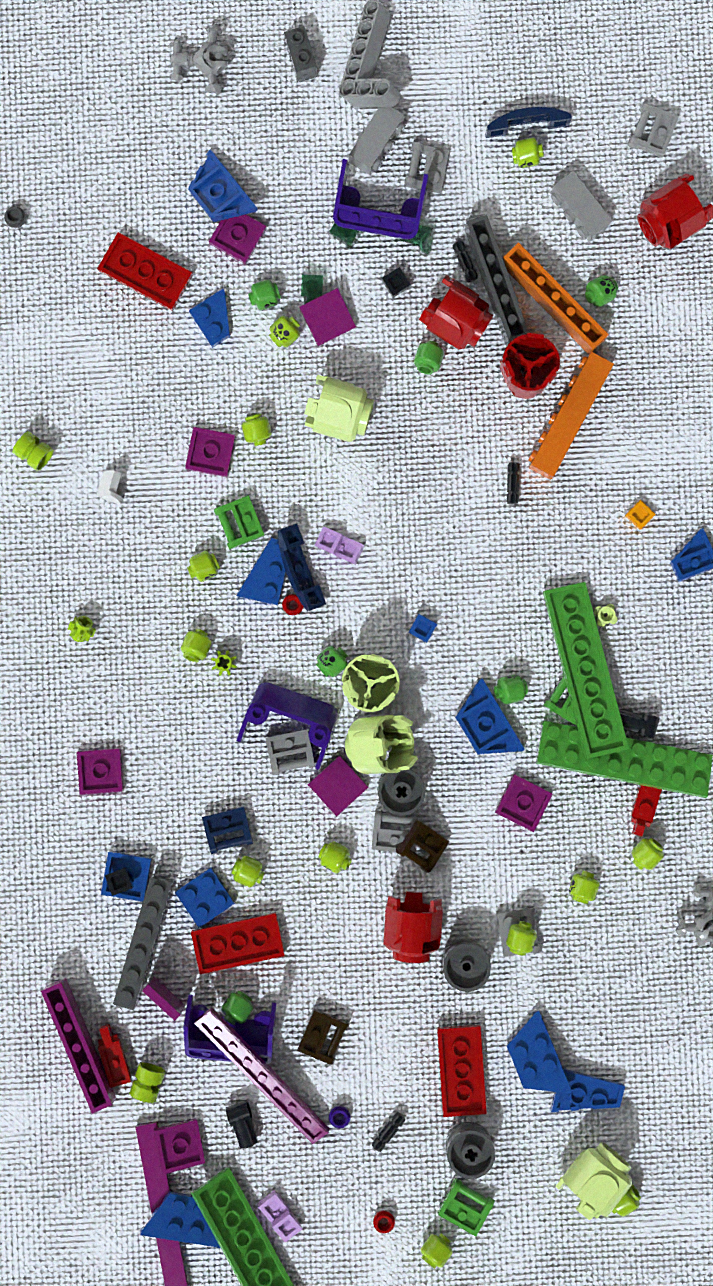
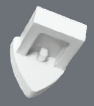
M115 470L103 471L96 496L121 505L123 498L116 494L122 473Z

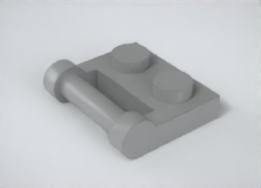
M643 104L633 137H630L627 145L632 149H640L663 158L679 116L655 106ZM649 116H653L655 121L647 141L641 140Z
M413 142L408 177L405 178L404 186L421 190L423 178L420 181L416 179L420 155L424 154L427 157L423 177L424 174L429 175L427 191L441 194L449 150Z
M308 729L265 738L273 776L279 775L283 771L308 766L309 768L315 767ZM306 752L307 758L277 763V757Z
M375 810L371 850L396 852L397 845L403 842L409 831L380 828L381 822L410 824L411 829L416 819L418 820V814L398 816ZM413 844V846H412V848H411V850L414 851V852H415V844Z
M535 907L496 913L504 957L517 955L509 951L510 948L506 945L510 926L519 924V917L526 916V922L532 924V928L537 932L534 917L536 915ZM538 935L536 938L533 951L531 953H537L542 951L541 944H539Z

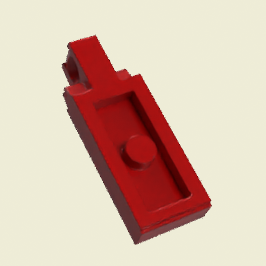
M639 785L630 815V822L635 823L632 834L642 837L645 827H650L662 789Z
M110 1024L101 1026L99 1030L102 1038L98 1039V1049L110 1088L132 1082L131 1073L118 1034L113 1035Z

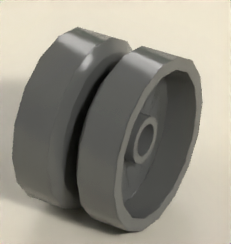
M411 769L401 770L398 773H384L379 780L377 788L379 801L384 809L398 816L410 815L417 811L424 802L426 793L424 782ZM404 787L405 793L402 795L398 794L397 788Z
M459 939L448 945L442 954L441 966L445 979L453 988L459 991L471 992L480 989L486 984L491 972V963L486 951L479 943L472 939ZM464 963L470 964V966L466 965V968L462 967Z
M462 1122L454 1126L448 1133L445 1146L447 1160L451 1169L458 1176L466 1179H477L486 1175L495 1161V1148L489 1132L482 1125L475 1122Z

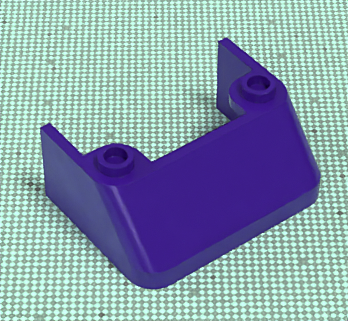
M343 159L333 212V220L336 225L345 229L399 239H413L419 230L429 175L424 174L420 198L407 199L402 205L401 214L360 207L361 196L359 191L354 187L346 186L349 162L347 159Z
M269 682L261 683L249 704L236 741L243 742L249 723L256 725L264 723L270 711L311 725L308 734L309 740L313 745L322 748L315 769L319 770L338 718L336 707Z
M188 995L183 1026L185 1054L195 1059L232 1062L195 1024L196 1019L205 1013L208 1008L202 1004L193 1006V995ZM273 1002L271 1012L260 1011L254 1015V1020L247 1019L245 1023L239 1024L236 1022L235 1025L228 1023L267 1064L271 1063L276 1022V1003Z

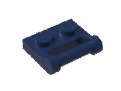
M245 806L202 817L211 855L218 853L219 850L247 844V846L254 844ZM243 829V836L219 842L215 841L214 836Z

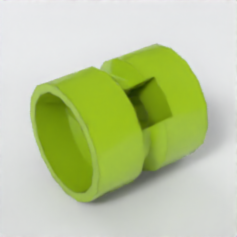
M27 431L18 439L12 453L21 460L27 459V464L30 467L40 471L51 459L54 449L45 442L39 443V438L30 431Z
M140 1062L135 1074L137 1080H134L129 1092L130 1096L142 1102H156L160 1091L158 1085L162 1084L166 1071L155 1064Z

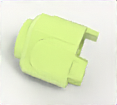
M317 375L316 384L323 386L320 399L308 398L304 413L308 415L305 426L313 428L312 431L347 442L354 441L357 434L365 436L374 400L367 398L368 393L365 389L356 387L353 383Z
M364 654L356 657L346 666L342 675L344 695L347 696L348 702L352 706L362 711L375 712L382 710L395 699L394 696L399 690L400 680L395 666L388 659L382 658L379 655ZM364 680L367 682V689L364 686ZM376 683V687L371 690V687Z
M402 715L371 716L354 721L345 739V751L352 762V766L363 774L398 773L401 770L410 769L418 760L417 756L413 755L414 737L410 729L413 721ZM386 751H390V752L388 753V754H389L388 759L385 760V759H386V755H387Z
M601 1142L597 1148H588L582 1151L566 1173L560 1177V1181L555 1187L560 1190L567 1185L581 1199L576 1210L588 1220H591L593 1217L598 1218L600 1215L608 1217L632 1186V1177L628 1174L632 1167L615 1150Z

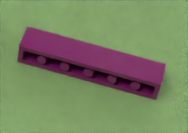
M67 978L47 985L41 990L42 996L93 1114L113 1105L116 1095L113 1088L109 1086L105 1069Z

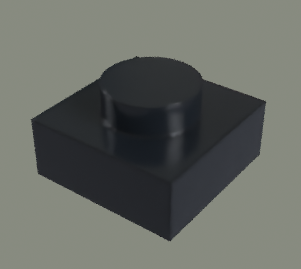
M400 267L381 279L392 298L411 287Z
M127 867L105 875L112 896L134 888Z

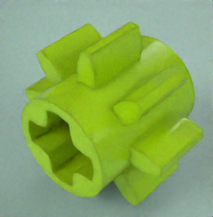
M75 616L67 628L71 631L69 636L77 642H89L90 637H93L96 631L92 627L94 622L86 616Z
M229 650L226 651L225 655L217 651V659L211 658L212 661H215V666L212 667V670L219 669V676H222L224 671L231 675L230 669L237 668L233 664L237 657H229ZM221 658L229 659L228 668L225 669V667L219 666L222 662Z

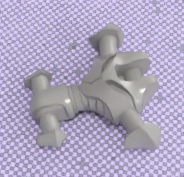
M216 23L211 27L205 28L207 33H209L208 40L203 42L201 48L195 54H191L188 51L182 52L184 43L179 39L170 42V46L173 47V54L170 57L173 75H170V79L180 82L184 79L182 69H190V67L196 66L202 72L204 78H208L209 86L205 87V91L214 92L219 95L222 92V86L217 83L216 76L228 66L227 61H223V56L228 54L227 48L216 43L217 36L222 34L220 25Z
M697 884L693 893L696 898L699 896L706 897L704 903L706 912L701 917L694 919V923H686L684 919L680 918V923L675 931L681 937L687 932H694L698 946H704L706 942H710V947L713 948V887L708 889L701 888V884Z

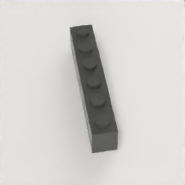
M486 214L466 221L464 230L507 347L512 340L529 332Z
M155 874L150 877L113 1005L133 1011L138 1005L174 884L172 879Z

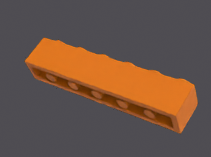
M519 242L503 257L507 272L588 355L594 352L606 340L609 334Z
M593 352L588 357L584 356L578 366L581 369L579 375H573L568 385L571 387L568 395L564 393L558 403L561 406L558 414L554 412L548 422L551 425L548 432L543 431L538 440L541 443L538 451L533 450L528 459L531 462L529 469L550 480L554 477L614 363Z

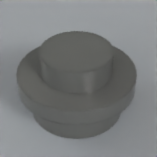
M13 206L6 210L4 219L11 228H19L24 225L26 214L20 207Z

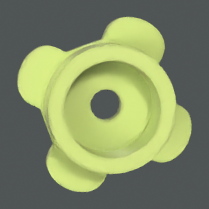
M609 603L605 607H595L594 614L597 615V625L599 627L617 622L618 618L616 617L613 604Z

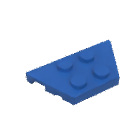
M210 149L206 154L208 158L203 167H199L195 179L192 180L188 187L190 194L212 222L256 212L258 210L256 205Z
M481 678L455 717L477 755L524 751L523 745L483 678Z
M537 1011L507 1045L524 1089L571 1093V1086L540 1011Z
M169 1191L162 1204L152 1213L150 1220L140 1229L141 1236L220 1248L193 1196L189 1194Z

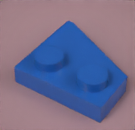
M221 289L189 310L190 315L212 348L230 337L224 289Z
M704 528L700 529L670 562L678 582L713 570V548Z

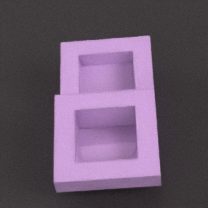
M324 526L314 545L354 565L357 564L364 549L363 544Z
M275 1190L257 1203L258 1208L268 1218L272 1228L284 1242H287L302 1230V1226Z

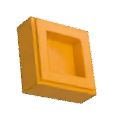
M640 499L626 513L625 517L641 530L656 514Z

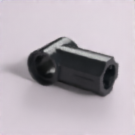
M619 708L624 729L634 731L638 735L655 738L660 720L659 717L645 713L638 714Z
M248 1101L226 1107V1115L230 1126L234 1128L240 1149H246L258 1143L259 1140L252 1122L253 1117Z

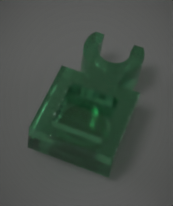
M302 274L301 297H307V301L304 303L306 304L323 295V275Z

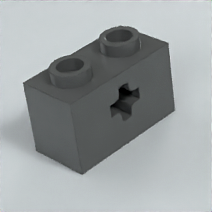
M305 26L285 31V45L297 83L316 78L317 66Z

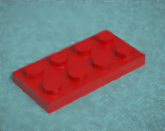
M117 232L97 268L99 272L172 312L193 276L191 271Z
M276 912L191 931L199 974L285 956Z
M481 1026L437 1027L443 1117L487 1114Z

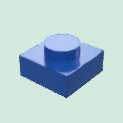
M418 614L408 633L427 643L437 624Z

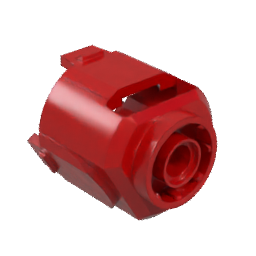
M683 174L642 201L641 213L637 215V220L644 236L653 246L657 247L660 245L664 248L672 249L706 227V223L713 219V205L709 204L702 207L697 195L688 185L689 182L694 180L693 175Z
M446 275L442 283L450 287L442 301L434 297L428 308L425 307L419 320L427 326L426 330L458 350L465 349L467 344L475 347L494 315L488 312L489 304L479 298V294L456 279Z
M527 333L512 340L506 347L500 361V370L508 389L512 391L515 397L522 399H532L537 394H541L557 376L560 367L559 353L554 344L547 338H544L543 334ZM521 368H524L526 372L525 377L520 374Z
M406 891L404 902H400L399 898L388 896V901L385 905L383 944L387 949L393 951L392 958L394 960L406 963H426L430 961V953L436 952L440 948L443 917L442 899H435L430 901V904L423 903L422 892Z

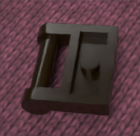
M416 819L403 842L397 845L396 853L402 857L409 858L418 864L421 870L430 873L450 841ZM413 844L430 854L428 858L424 859L412 851Z
M314 1009L297 1051L333 1065L338 1046L350 1023ZM331 1025L337 1027L327 1053L321 1052L322 1046Z

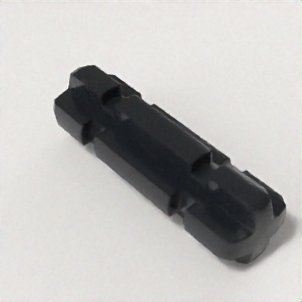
M458 241L453 244V250L457 254L462 271L465 272L467 282H473L478 278V274L473 269L474 265L468 251H465L466 246L464 242Z
M510 462L508 464L507 492L509 493L507 494V504H517L519 502L517 492H519L518 472L520 471V464L518 462Z
M396 1112L392 1117V1121H389L379 1133V1138L376 1137L372 1142V1147L376 1151L381 1152L385 1148V1143H389L399 1130L398 1127L404 1124L406 1119L401 1113Z

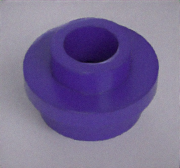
M335 1106L331 1109L329 1121L333 1127L344 1128L350 1122V1112L346 1107ZM336 1114H343V1119L338 1120Z

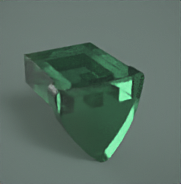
M334 223L329 234L344 243L348 249H351L358 241L362 231L341 228Z
M420 225L418 233L413 239H400V241L417 245L422 253L430 254L433 242V228Z

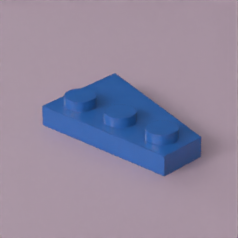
M270 539L237 593V597L279 605L286 571L281 558L278 539Z
M564 1069L572 1092H555L550 1111L552 1113L562 1110L579 1111V1109L619 1108L625 1085Z

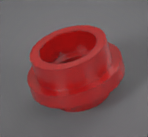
M290 594L284 598L282 607L288 615H298L303 610V605L296 594ZM291 601L297 602L295 609L289 607Z
M386 1210L376 1213L373 1218L374 1228L383 1234L392 1231L395 1226V1219L392 1213ZM382 1218H386L388 1222L386 1224L380 1223V1220Z

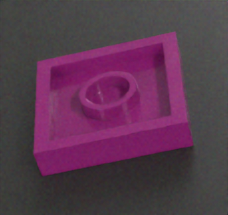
M246 214L221 220L211 236L209 244L246 265L267 230V226Z
M338 288L299 307L317 346L356 328Z
M193 427L185 469L228 478L236 436Z
M121 748L76 752L79 795L124 791Z
M340 755L308 784L336 817L368 788Z
M513 774L495 813L534 832L553 794Z
M155 976L142 990L174 1021L181 1015L186 1006Z
M196 1118L153 1129L162 1175L205 1164Z

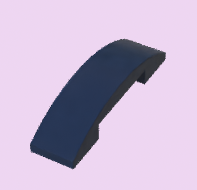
M550 107L518 109L492 121L486 128L485 138L506 136L508 128L511 126L547 121L548 129L569 127L572 115L566 111Z
M298 524L279 529L278 542L281 558L290 584L299 601L307 612L326 605L319 584H314L300 546L305 543Z

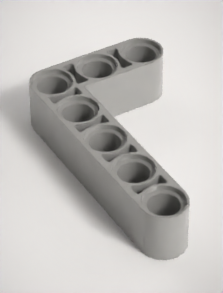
M368 0L363 7L339 88L340 95L353 107L390 108L397 105L401 99L400 91L388 79L372 78L390 20V12L379 0Z

